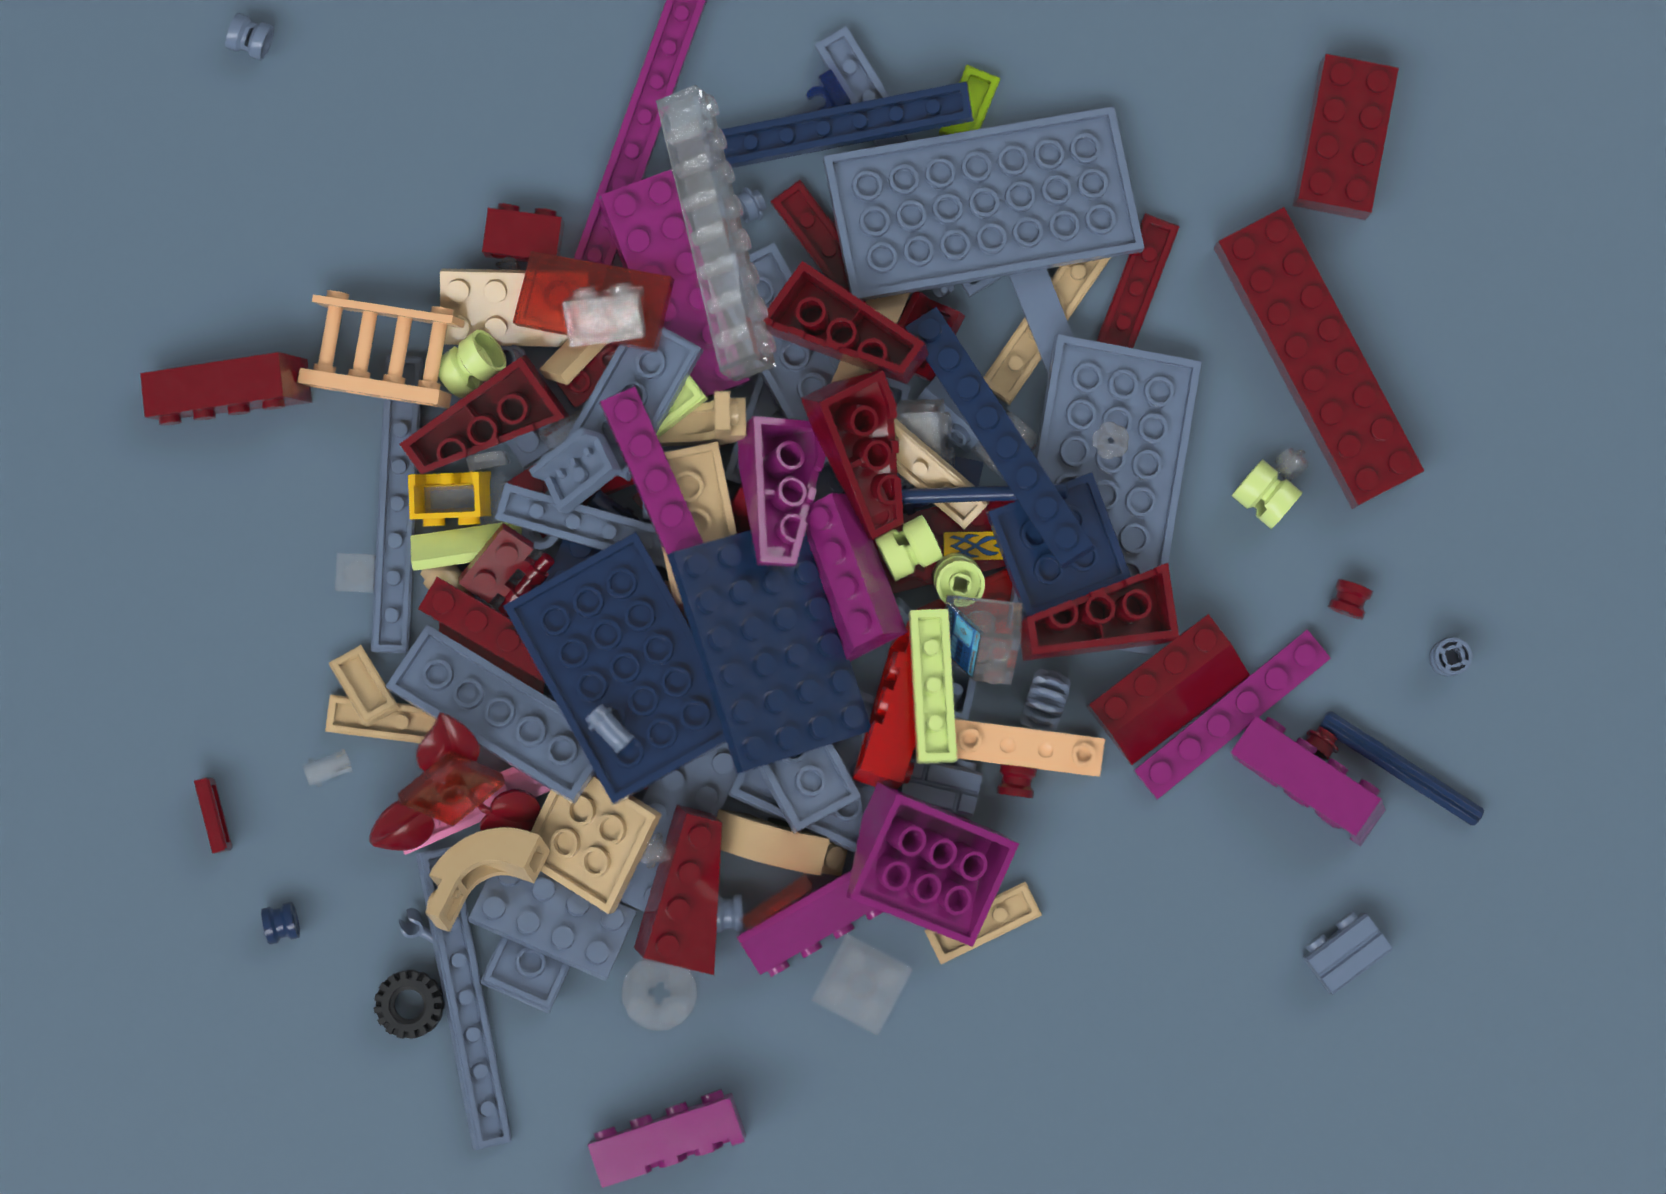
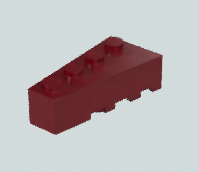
M804 261L800 263L758 321L763 332L871 372L883 370L886 377L904 384H908L929 355L926 344Z
M274 352L140 373L145 418L159 420V425H176L182 423L181 418L193 417L194 420H209L216 418V414L220 413L242 415L251 413L250 410L254 409L275 410L289 405L312 403L311 387L297 383L300 368L308 369V359L282 352Z
M1168 563L1026 617L1018 623L1023 661L1167 644L1179 637Z

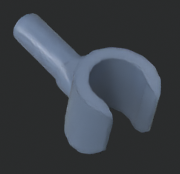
M408 908L406 910L407 917L412 923H406L399 919L402 934L407 938L420 936L433 943L431 931L422 924L420 912L417 909Z

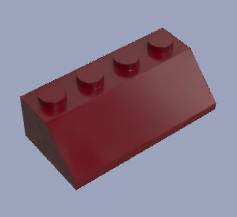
M1207 614L1180 634L1177 639L1168 643L1086 707L1132 766L1249 677L1250 674L1230 641L1211 616Z

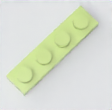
M948 609L910 610L909 627L917 764L956 762L957 750Z

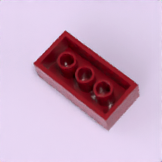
M1325 54L1319 65L1293 206L1366 220L1372 213L1399 71L1398 67Z

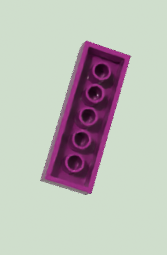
M671 169L601 194L598 201L634 298L640 307V314L704 350L690 375L707 398L714 396V392L727 391L749 382V377Z

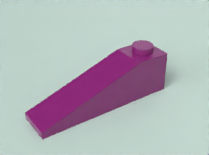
M753 416L746 422V437L737 441L738 465L757 563L759 565L794 567L797 563L806 531V519L810 504L814 501L817 491L815 486L818 475L823 469L826 456L809 421Z

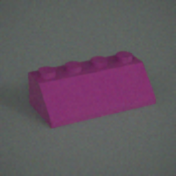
M831 493L810 504L805 532L846 660L850 659L851 662L907 633L874 542L868 538L846 494Z
M852 869L737 936V939L760 975L767 971L770 977L790 967L787 959L800 952L802 957L805 958L823 947L820 940L833 933L835 939H838L854 930L855 926L852 922L863 915H866L869 921L883 913V911L847 897Z

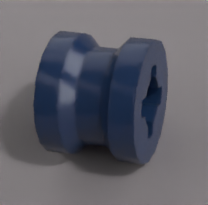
M293 902L284 903L279 909L271 907L261 909L262 924L269 945L278 943L284 937H288L291 940L300 938L299 920Z

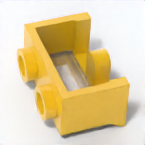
M491 471L408 475L410 519H423V526H445V518H458V525L481 524L480 517L491 516Z

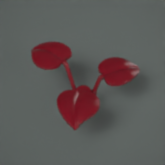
M440 712L433 727L422 739L416 752L417 764L427 774V777L422 781L424 785L423 804L420 806L415 799L404 798L388 806L373 825L369 835V842L374 847L395 851L412 850L424 844L432 835L435 827L433 817L426 813L430 808L431 788L433 786L445 790L457 782L479 810L486 814L479 825L481 831L509 827L531 832L541 809L537 799L532 794L520 789L504 791L493 799L491 807L486 806L465 782L461 773L458 772V770L469 769L476 763L480 754L479 743L475 735L463 723L450 715Z

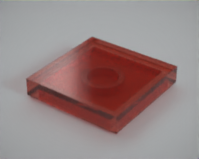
M450 750L397 794L400 804L454 826L506 783L502 773Z

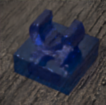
M831 69L818 76L819 86L812 87L806 93L808 101L815 96H822L826 100L824 106L816 111L850 104L848 95Z

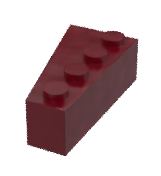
M523 355L399 445L422 475L568 417L569 414L527 355Z
M676 805L634 945L635 950L644 959L714 975L722 836V822L712 813Z

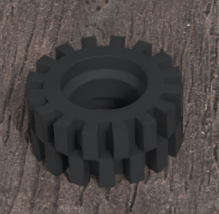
M416 970L401 971L388 977L379 986V991L375 994L374 1001H376L374 1013H377L379 1018L377 1021L380 1026L383 1025L387 1033L394 1034L397 1038L401 1039L417 1038L434 1029L442 1018V1010L445 1006L442 999L443 992L437 986V981L434 978L431 979L428 974L417 972ZM404 990H414L423 999V1010L414 1019L403 1018L396 1011L395 1000L399 993Z

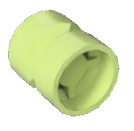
M476 330L458 344V348L454 346L442 355L438 377L453 395L464 398L482 385L484 381L489 380L503 370L507 364L506 357L501 346L490 334L483 330Z
M1262 459L1231 496L1246 509L1254 507L1256 509L1255 516L1272 529L1303 492L1287 479L1280 481L1278 479V471Z
M923 515L904 523L900 532L892 529L874 538L895 581L914 573L915 565L917 564L926 567L943 558L937 541Z
M951 553L936 563L933 570V584L940 599L946 605L950 604L956 609H966L975 605L981 599L985 590V579L979 566L970 556L962 553Z

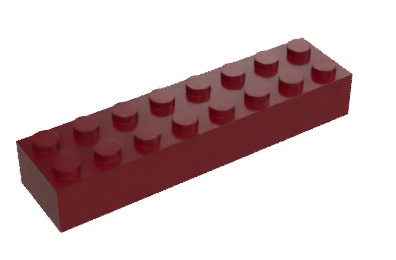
M1285 207L1219 240L1214 246V250L1351 508L1354 509L1424 472L1417 455Z

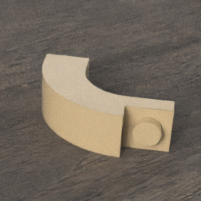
M730 391L714 392L713 401L702 403L658 438L661 446H693L713 442L723 445L744 439L746 437L745 398H730Z
M718 810L717 818L722 822L721 850L746 859L793 871L820 876L821 873L836 876L842 875L847 849L829 842L830 839L804 830L794 834L790 827L775 824L748 813Z
M509 827L483 830L462 839L447 850L431 870L429 876L438 888L429 896L425 913L437 928L450 932L466 898L479 883L500 875L513 876L535 883L550 852L549 848L540 835Z

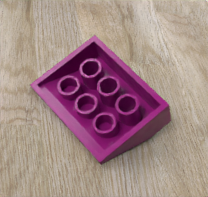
M878 782L862 816L847 897L973 947L1019 843L998 831Z

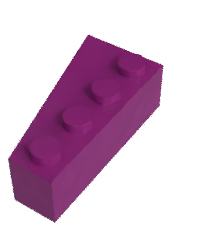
M1255 716L1230 752L1233 759L1272 786L1283 788V792L1302 807L1309 808L1310 806L1315 810L1314 813L1331 827L1343 828L1351 834L1350 840L1361 847L1386 810L1382 799L1378 797L1381 791L1364 779L1357 783L1346 776L1349 770L1336 760L1330 758L1328 762H1325L1314 755L1317 748L1306 740L1299 737L1295 742L1283 733L1286 731V728L1274 719L1267 717L1263 721Z

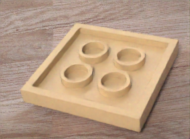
M596 773L575 804L550 790L531 830L532 833L541 836L550 850L541 872L608 914L614 913L662 814L634 796H630L613 805Z

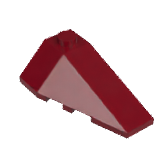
M877 370L832 382L802 397L801 401L813 432L868 538L874 539L904 524L901 478L897 474L896 453H899V441L895 440L894 418H897V406L884 371Z

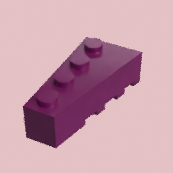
M722 1089L700 1096L702 1100L700 1104L688 1107L686 1101L665 1108L667 1115L652 1120L651 1114H647L630 1120L631 1127L617 1132L615 1126L593 1133L595 1140L588 1143V1148L601 1187L604 1188L647 1174L652 1171V1168L658 1166L659 1168L678 1164L688 1159L687 1156L693 1154L695 1156H702L715 1152L727 1142H731L732 1146L745 1142L746 1133L733 1094L724 1095Z

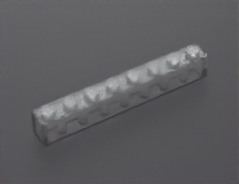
M693 85L656 100L719 369L722 374L736 382L776 367L773 355L776 352V344L772 334L767 330L765 318L768 317V310L765 302L759 296L756 285L760 283V278L755 265L750 260L748 252L752 247L748 233L742 227L740 216L743 215V208L739 198L734 194L732 182H735V175L730 163L726 161L724 149L727 148V142L716 120V116L719 115L718 105L711 94H707L697 85Z

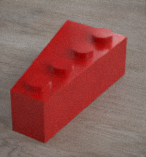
M909 621L905 624L907 633L890 643L869 717L871 727L869 732L864 734L852 776L853 780L876 787L879 782L898 790L903 783H909L914 769V763L910 762L914 749L916 750Z

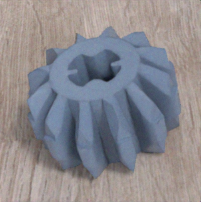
M1039 669L1035 672L1020 716L1021 723L1030 727V729L1055 731L1070 691V679L1053 670Z

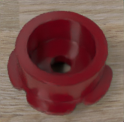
M1318 727L1316 731L1309 729L1306 732L1307 738L1305 740L1317 748L1316 756L1328 760L1333 752L1338 753L1339 749L1335 746L1337 738L1328 730Z

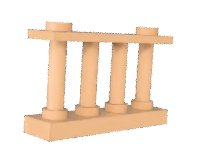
M327 290L326 296L313 294L312 302L328 307L318 364L314 363L313 370L300 368L297 383L313 388L439 408H450L452 394L440 390L441 384L437 383L447 326L464 328L465 324L464 320L453 316L454 310L432 306L431 312L353 301L348 300L349 294ZM343 310L362 313L353 369L348 370V375L336 374V367H333ZM377 315L397 318L388 374L383 375L382 381L370 379L371 373L367 372ZM412 321L432 323L423 379L418 380V386L406 385V378L402 377Z
M955 719L958 759L1100 777L1104 738Z

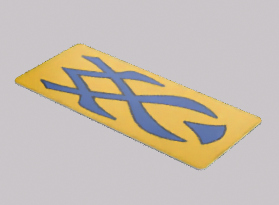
M945 532L943 534L944 556L951 553H962L970 556L973 560H1003L993 532Z

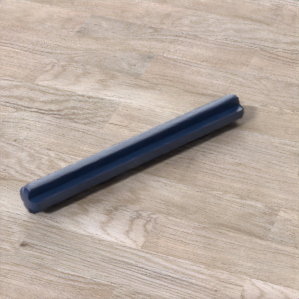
M1329 711L1321 720L1319 727L1331 732L1336 736L1337 740L1466 823L1476 825L1482 818L1484 813L1482 807L1336 713Z

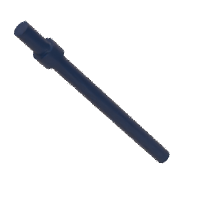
M1054 484L1061 497L1068 499V485ZM1008 486L902 489L903 504L1017 501Z

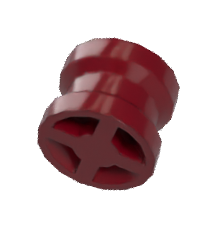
M1338 579L1335 585L1337 594L1334 599L1330 600L1328 608L1340 614L1363 620L1366 613L1363 607L1365 602L1371 599L1373 591L1362 585Z
M1000 764L999 772L1002 774V783L997 786L996 794L1033 798L1034 790L1031 787L1032 779L1036 777L1037 769Z

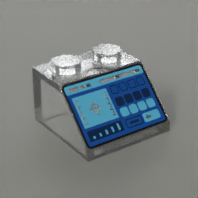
M947 595L944 609H948L951 660L974 681L1011 685L1021 640L1022 603Z

